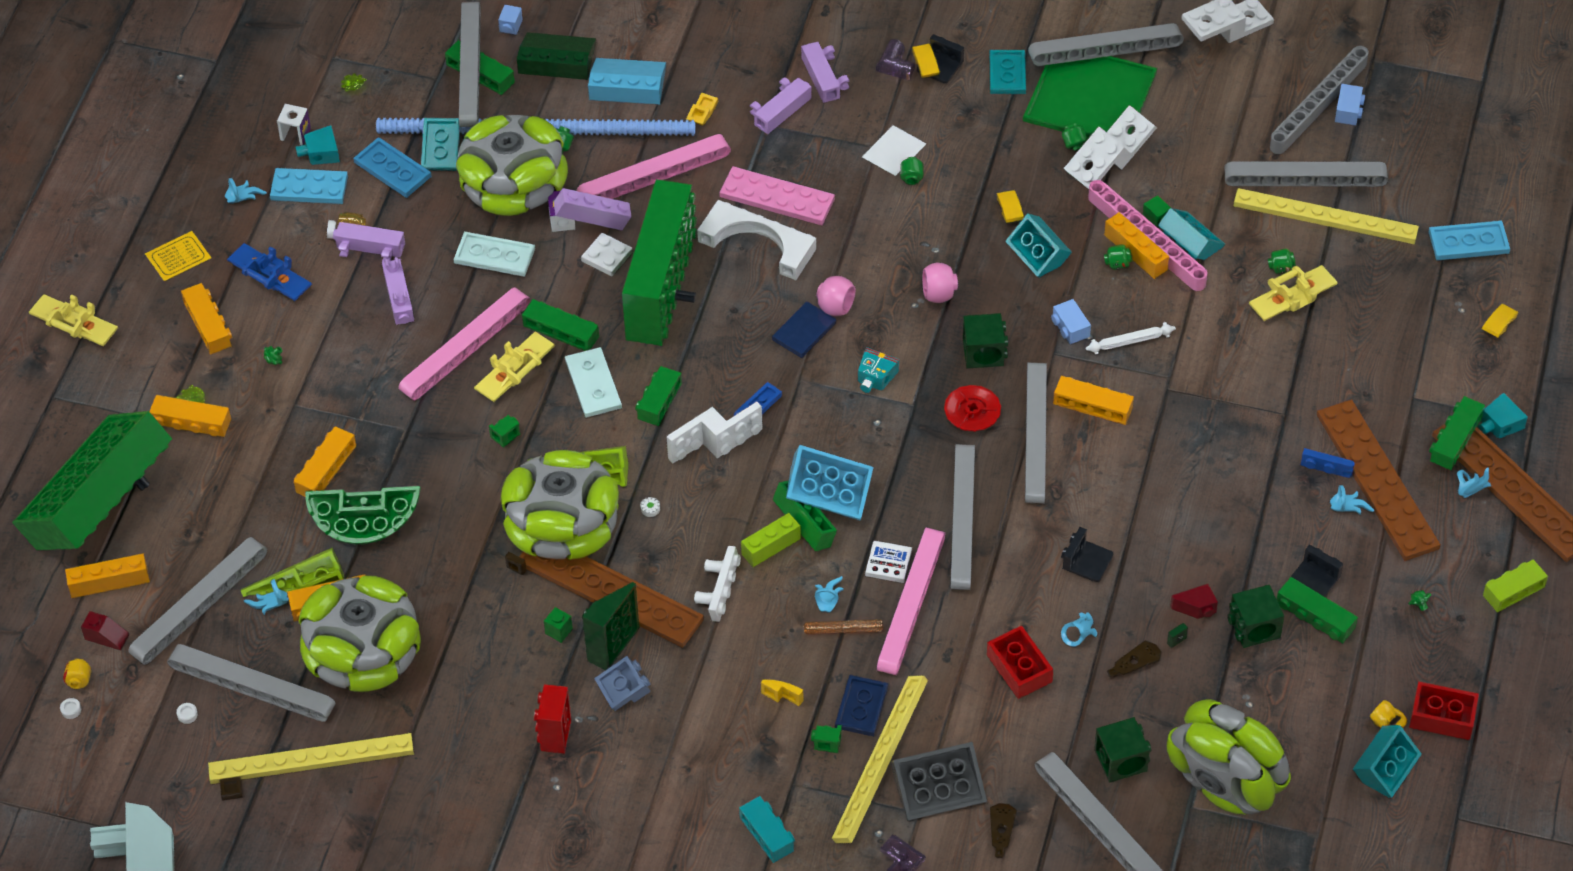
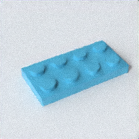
M276 168L270 199L273 201L343 204L348 173L346 171Z
M1502 221L1429 227V236L1436 260L1509 254L1510 252Z

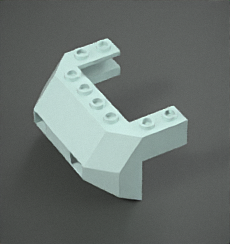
M125 802L126 824L90 828V846L94 850V858L126 855V871H174V835L172 828L149 806Z

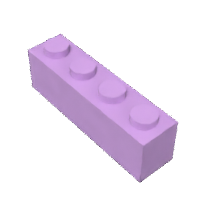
M562 188L554 201L555 216L623 230L631 218L630 204L628 202Z

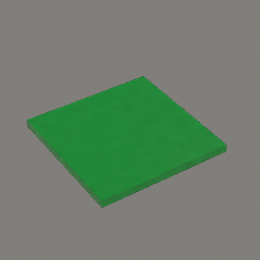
M1112 56L1045 65L1024 113L1023 121L1061 132L1064 131L1066 126L1077 123L1083 126L1088 139L1098 127L1107 133L1129 105L1138 113H1141L1158 68ZM1134 127L1128 129L1127 133L1129 135L1132 134Z

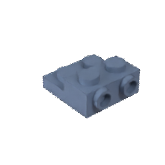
M628 656L594 678L614 711L630 700L635 703L651 692L648 688L651 685L650 681L645 675L641 676L639 672L642 670L641 666L636 660L632 661Z

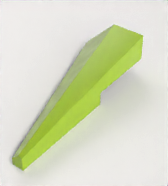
M626 446L581 452L592 457L593 462L600 463L617 482V485L627 486L628 458Z
M332 547L241 589L243 597L273 592L271 580L275 579L278 589L287 593L288 591L345 578Z

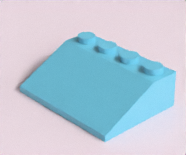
M596 58L589 77V100L660 104L666 62Z
M799 445L794 454L790 470L786 498L861 520L873 467Z

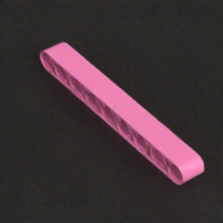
M717 134L580 185L577 191L614 199L654 184L656 179L665 180L722 159L729 155L731 148L723 135Z
M1094 180L1090 183L1088 199L1093 205L1109 218L1118 212L1126 217L1169 255L1168 269L1191 289L1201 291L1206 287L1207 270L1103 181Z
M515 287L510 289L409 373L400 382L399 390L414 401L419 399L523 312L530 303V297Z
M925 528L879 656L877 671L896 676L898 674L944 543L945 532Z

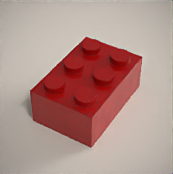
M1022 625L987 642V657L1018 699L1053 682L1052 666Z
M1418 681L1409 728L1470 740L1479 694Z
M544 684L543 691L538 694L539 709H535L534 721H536L535 731L538 732L537 743H540L541 751L565 754L572 721L568 687Z

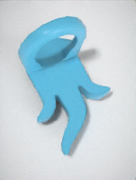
M229 178V188L225 198L228 199V203H237L247 199L255 200V195L253 194L265 195L267 192L257 187H249L247 180L244 185L236 187L234 180Z
M1489 468L1485 469L1484 475L1481 478L1476 473L1474 478L1471 479L1466 471L1459 470L1457 472L1460 482L1458 494L1464 498L1486 487H1491V483L1488 482ZM1463 474H1464V475L1466 476V478L1468 479L1467 482L1465 481V479H1464V477H1463Z
M1339 485L1338 493L1330 500L1331 509L1334 511L1357 512L1360 515L1361 509L1358 507H1361L1369 512H1374V509L1364 500L1356 499L1358 497L1357 491L1353 495H1346L1343 485Z
M842 576L828 582L826 588H823L821 585H815L818 590L815 592L814 597L821 612L826 611L830 613L838 602V593L843 591V588L838 587L833 590V587L841 582Z
M275 579L271 580L273 592L266 595L256 594L258 602L244 600V602L255 609H262V613L265 615L267 611L286 604L289 598L285 591L278 589Z
M1079 613V619L1063 626L1061 637L1067 645L1077 646L1090 634L1094 637L1097 636V630L1095 628L1091 629L1093 618L1090 613ZM1076 626L1079 629L1081 635L1078 641L1074 642L1068 639L1066 632L1069 627Z

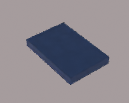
M806 301L772 336V340L800 358H803L836 324V319Z
M849 675L835 722V728H837V725H842V730L874 737L887 694L888 683Z

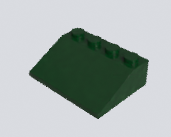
M527 32L517 55L518 74L588 80L597 40L596 38Z
M634 582L595 601L582 615L587 661L604 670L613 665L640 628L636 583Z

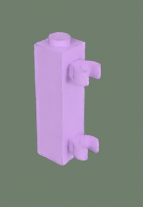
M819 42L801 46L802 60L822 102L825 103L839 99L840 89L846 90L849 88L847 83L849 79L847 75L836 79L827 61L835 58L833 46L830 45L821 49Z
M785 77L780 80L779 83L782 86L779 87L781 90L779 94L763 107L756 101L750 105L753 108L750 113L754 116L755 126L769 134L811 99V86L809 83L800 78H797L792 83Z
M339 222L338 228L333 232V239L336 241V247L341 251V257H347L349 250L381 254V257H383L382 262L385 259L391 261L392 256L401 257L405 246L404 232Z
M397 257L392 261L385 259L382 262L395 324L414 321L413 310L401 261Z

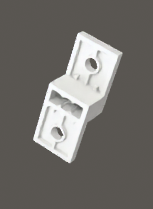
M1214 0L1182 14V20L1200 41L1221 33L1228 43H1231L1274 23V18L1258 0H1245L1236 5L1232 0Z
M1129 105L1107 133L1098 127L1064 169L1089 189L1090 183L1094 180H1101L1114 164L1122 170L1157 127ZM1135 127V132L1129 135L1127 133L1128 129ZM1093 162V167L1090 170H1086V164Z
M755 402L727 421L711 407L667 436L668 459L675 463L678 460H682L693 450L699 449L703 444L716 458L726 455L731 449L743 444L746 439L757 435L762 430V406Z

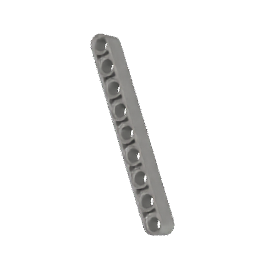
M462 2L460 127H473L479 123L480 2Z
M1171 23L1035 42L1029 46L1028 52L1033 63L1037 66L1177 47L1183 43L1184 37L1178 25Z
M1356 46L1276 128L1271 135L1270 150L1273 153H1284L1340 94L1341 84L1349 85L1367 65L1369 51L1366 47Z
M1229 162L1224 166L1225 182L1229 186H1383L1388 182L1387 167L1383 162Z
M1027 363L1025 503L1045 504L1047 363Z
M956 444L951 589L970 590L975 445Z
M253 537L247 538L130 645L129 654L145 665L150 663L266 556L267 548Z
M178 644L167 661L168 665L177 671L318 721L325 722L336 704L327 695L182 644Z
M1054 752L1035 762V768L1039 775L1127 871H1163Z

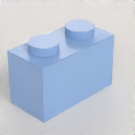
M1341 84L1335 122L1351 125L1357 124V118L1361 119L1363 108L1359 107L1364 105L1365 95L1362 94L1363 87Z
M1074 299L1053 306L1052 321L1054 325L1059 327L1062 337L1067 339L1070 345L1090 337L1091 324Z

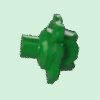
M272 346L264 348V359L268 364L277 365L282 363L283 358L280 354L283 350L281 347L278 346L275 349Z
M1424 590L1416 591L1411 594V601L1408 604L1419 606L1420 610L1424 611L1428 609L1426 602L1430 598L1431 593L1425 594Z

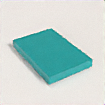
M990 50V94H1026L1025 50Z
M424 118L421 166L433 171H457L456 162L458 160L460 137L459 118Z

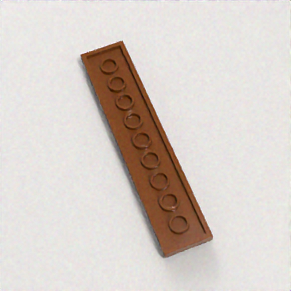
M1351 399L1318 410L1317 417L1341 457L1354 461L1353 477L1403 560L1407 561L1439 550L1441 544L1353 400Z
M1445 424L1433 431L1432 436L1437 441L1441 428L1445 429L1446 427ZM1476 427L1458 461L1473 475L1475 473L1478 474L1479 478L1484 475L1485 469L1489 468L1488 482L1491 483V487L1487 488L1565 562L1573 558V516Z
M522 552L519 556L525 560L527 570L593 603L631 582L636 583L639 626L684 648L704 621V615L588 557L572 560L567 557L565 559H550L532 556L525 552Z

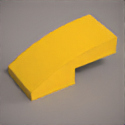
M930 44L912 47L921 78L939 75V68Z
M701 93L696 105L693 104L686 120L690 122L694 120L696 124L703 126L717 106L718 98Z
M1015 190L997 193V200L1002 208V216L1006 223L1023 220L1024 215Z
M1502 303L1488 318L1482 329L1499 337L1506 331L1508 325L1516 319L1518 311Z
M762 680L761 693L776 702H779L783 697L800 706L804 701L803 689L777 680Z

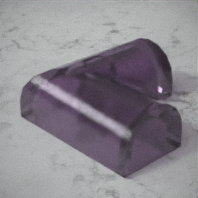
M892 39L888 42L876 66V71L910 80L915 70V63L901 59L905 52V46L901 41Z
M894 834L880 848L884 855L894 861L886 871H916L926 860L925 855Z

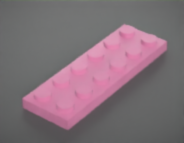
M732 166L720 190L721 198L818 225H823L835 200V194Z

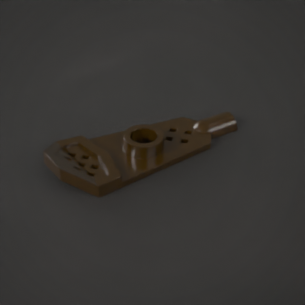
M1145 640L1117 660L1115 667L1107 670V673L1110 677L1118 673L1125 675L1151 663L1154 664L1160 661L1162 651L1156 644ZM1137 660L1138 663L1132 664L1130 661Z
M998 803L990 807L992 846L996 848V858H1003L1004 849L1009 846L1017 810L1010 804ZM1003 828L1005 832L999 833L998 829Z

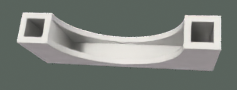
M720 200L716 202L697 230L698 242L713 248L723 239L738 233H757L770 238L779 246L783 254L779 262L780 274L797 280L816 251V238L812 235L802 233L794 228H789L776 221H771L761 215H756Z

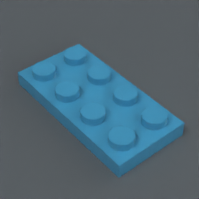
M379 137L353 158L355 164L406 198L431 178L429 170Z

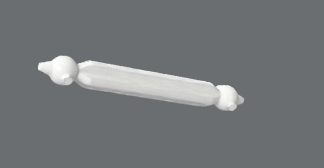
M1165 322L1161 328L1152 327L1102 339L1100 342L1093 339L1090 345L1086 347V350L1099 354L1098 351L1100 349L1108 350L1159 338L1162 334L1167 338L1170 337L1171 332L1176 328Z

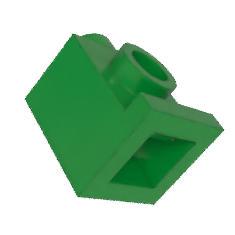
M507 415L505 418L500 419L495 426L493 424L489 425L490 437L504 448L520 435L518 420Z
M817 725L816 730L812 729L811 741L814 742V750L838 753L842 737V725H837V728Z

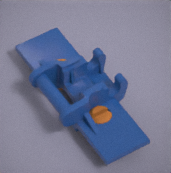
M244 243L227 259L228 262L242 269L243 275L252 277L262 283L265 288L277 290L294 301L312 285L311 282L290 270L292 265L291 258L285 256L284 262L276 257V249L273 247H269V254L266 255Z

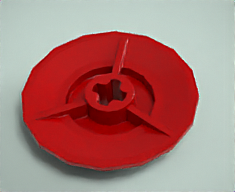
M968 385L959 387L950 393L945 400L944 411L947 419L955 427L964 431L976 432L985 430L996 423L1000 417L1001 404L998 397L991 390L982 386Z

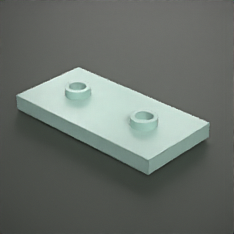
M464 232L454 257V263L525 277L535 251V245Z
M601 347L565 356V362L585 418L622 408Z

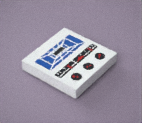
M873 541L865 576L904 583L912 547Z

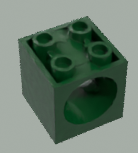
M1001 313L963 316L962 339L966 369L1004 366V359L1008 358V336H1005L1006 321H1002Z
M1270 584L1232 594L1231 603H1229L1230 612L1227 618L1229 624L1233 625L1237 641L1241 642L1243 648L1281 638L1284 614Z
M1135 717L1096 728L1094 751L1109 783L1147 772L1148 763H1150L1149 754L1152 749L1150 742L1145 740L1143 736L1142 725L1137 723Z

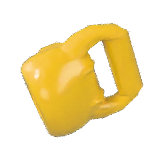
M1383 700L1370 714V719L1380 728L1389 725L1396 716H1399L1401 719L1395 725H1400L1404 728L1407 724V718L1404 713L1394 708L1387 700Z

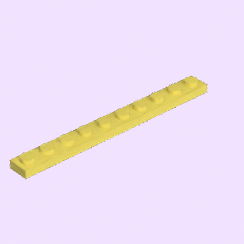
M1240 188L1237 190L1234 207L1415 244L1419 228L1417 225Z
M908 676L833 834L832 839L835 843L853 842L928 682L925 676Z
M408 733L208 763L210 783L216 784L220 783L221 779L240 777L243 780L414 755L412 735Z

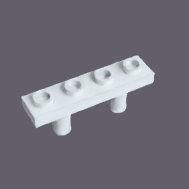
M728 546L723 561L708 559L705 561L704 568L706 572L719 573L713 593L699 591L695 593L694 600L696 604L709 605L708 610L712 621L720 622L722 614L725 613V603L731 594V583L735 581L736 567L740 565L741 557L738 555L735 546Z

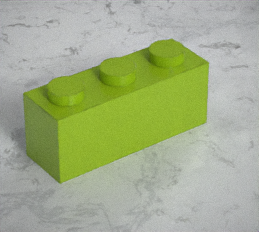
M790 513L782 516L742 540V556L752 567H755L800 540V525Z
M1534 559L1527 563L1523 562L1516 569L1506 571L1501 577L1489 580L1485 585L1483 596L1498 613L1543 589L1548 575Z

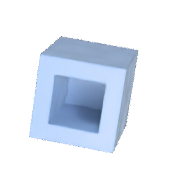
M504 5L498 19L500 32L517 35L523 20L520 7Z

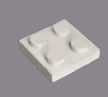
M601 233L581 256V261L613 276L633 253L632 247Z

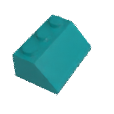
M1170 208L1158 225L1163 229L1162 232L1166 236L1172 237L1175 243L1180 248H1185L1188 254L1195 260H1205L1225 246L1222 240L1188 211Z
M1028 213L1006 240V243L1037 277H1041L1060 267L1072 253L1039 216Z
M1400 725L1382 726L1354 766L1353 771L1363 784L1388 798H1392L1422 753Z

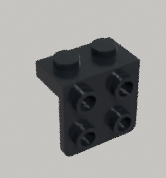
M933 34L930 37V46L940 73L939 75L930 76V78L942 83H948L964 62V47Z
M1079 527L1076 533L1073 532L1071 535L1069 547H1065L1062 552V569L1091 581L1099 582L1113 558V552L1086 541L1087 529Z
M1309 544L1305 549L1303 562L1291 577L1325 597L1341 577L1343 563Z

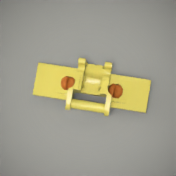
M1323 265L1307 273H1304L1298 266H1295L1291 271L1275 279H1269L1268 285L1272 290L1250 301L1249 305L1263 321H1266L1284 311L1294 312L1314 302L1317 294L1337 285L1338 282ZM1293 277H1296L1297 284L1295 286L1288 288L1284 284L1280 285L1281 283Z
M44 294L29 311V314L46 321V325L49 327L59 328L70 333L74 338L78 336L81 339L83 337L103 347L118 329V326L94 316V304L88 302L86 309L78 304V298L74 295L70 296L69 304Z
M534 332L519 347L514 349L508 341L504 345L505 354L499 360L495 354L490 357V362L494 369L474 389L495 402L511 386L514 387L520 384L521 379L536 366H539L542 363L541 359L555 347V344L537 332Z

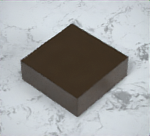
M511 552L506 554L507 568L520 575H524L527 571L525 560Z
M240 777L220 780L222 801L243 798Z

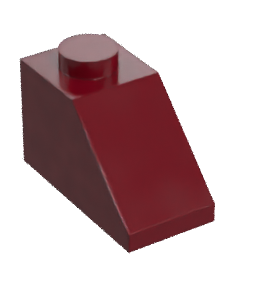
M1205 584L1172 595L1170 607L1172 610L1200 619L1215 614L1218 601L1209 584Z
M89 611L81 625L85 640L117 650L122 649L129 636V632L108 616Z

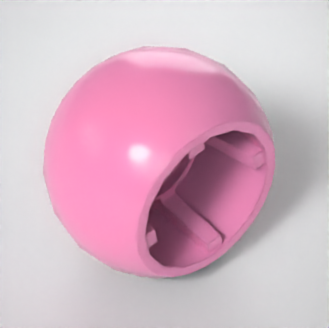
M932 263L923 269L922 283L925 299L933 303H943L953 297L954 290L958 288L957 275L953 274L952 268L944 263Z
M842 276L827 278L824 283L819 285L816 296L819 307L823 312L831 316L837 317L847 314L855 298V286L849 279Z

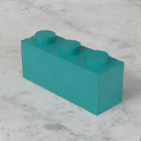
M761 796L739 807L741 821L773 863L794 852V836L790 831L787 832L780 817H776L773 814L771 805L767 801L764 802Z

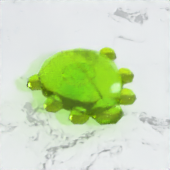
M355 73L352 76L346 75L344 77L345 80L341 81V87L345 88L346 92L356 90L364 84L366 79L362 78V75L357 76Z
M190 385L187 390H181L182 395L177 396V399L201 403L205 401L204 391L193 385Z

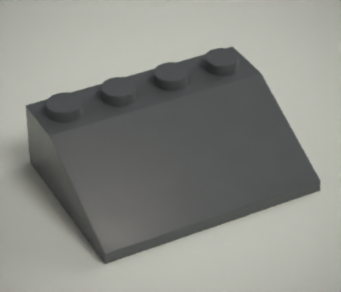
M973 742L900 758L890 762L907 821L987 802Z

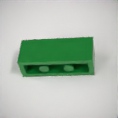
M660 366L658 371L653 373L650 385L646 386L643 398L638 400L635 407L639 420L659 426L682 385L681 372Z

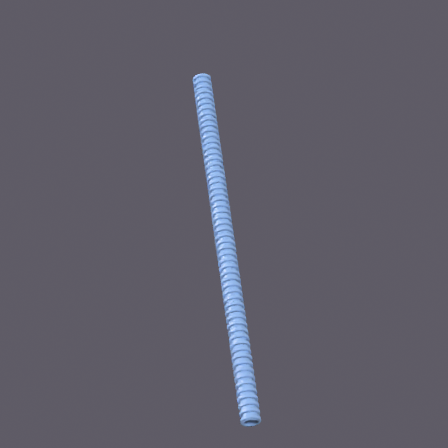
M377 118L376 131L378 134L381 132L383 134H386V132H389V134H392V132L395 134L398 132L400 134H403V132L409 134V132L411 134H414V132L420 134L422 132L423 134L424 118L422 120L420 118L416 120L414 118H411V120L409 118L405 120L403 118H400V120L394 118V120L392 118ZM546 119L555 128L559 129L560 126L570 129L569 133L574 135L577 133L579 135H582V133H585V135L596 133V135L630 134L632 136L635 134L638 136V134H641L643 136L646 134L649 136V134H652V136H655V134H658L660 136L663 134L666 136V134H669V136H672V134H675L677 136L680 134V136H683V134H686V136H689L691 134L694 136L695 134L694 120L691 122L689 120H686V122L675 120L673 122L672 120L644 121L643 119L641 121H638V119L635 121L632 119L630 121H627V119L621 121V119L618 121L616 119H613V121H610V119L607 121L604 119L602 121H599V119H596V121H593V119L590 121L588 119H585V121H582V119H579V121L576 119L574 121H571V119H568V121L562 119V121L560 119H557V121ZM460 127V133L465 134L472 127Z

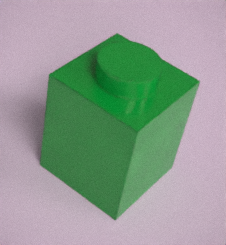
M1157 195L1144 203L1143 216L1159 228V223L1171 207Z
M555 607L544 620L545 634L562 643L573 630L572 616Z

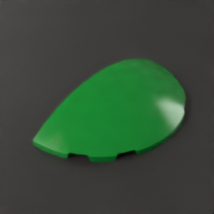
M421 487L382 488V491L347 493L344 490L305 491V499L309 514L318 528L326 535L348 544H369L393 534L408 521L417 506Z

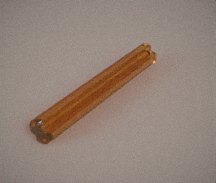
M882 620L804 623V632L806 634L874 632L883 630Z

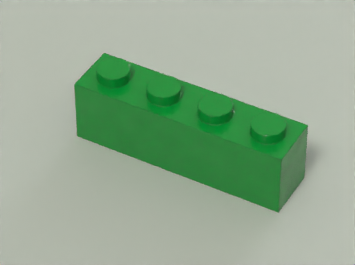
M459 40L445 52L446 65L460 72L461 41ZM480 51L479 83L503 95L515 83L514 70Z
M532 299L522 314L524 327L583 351L591 350L599 338V327L594 322L564 312L560 308L549 306L542 301L539 302Z
M1466 396L1463 397L1461 402L1455 404L1453 416H1448L1445 429L1441 428L1437 436V443L1433 442L1430 447L1431 462L1452 470L1483 417L1484 404Z
M789 480L778 483L772 500L785 515L790 513L799 523L801 535L814 551L830 548L837 529L819 508L786 498Z
M1292 577L1278 591L1277 601L1280 608L1293 613L1298 619L1306 621L1315 629L1329 635L1333 640L1343 644L1356 628L1358 620L1356 615Z

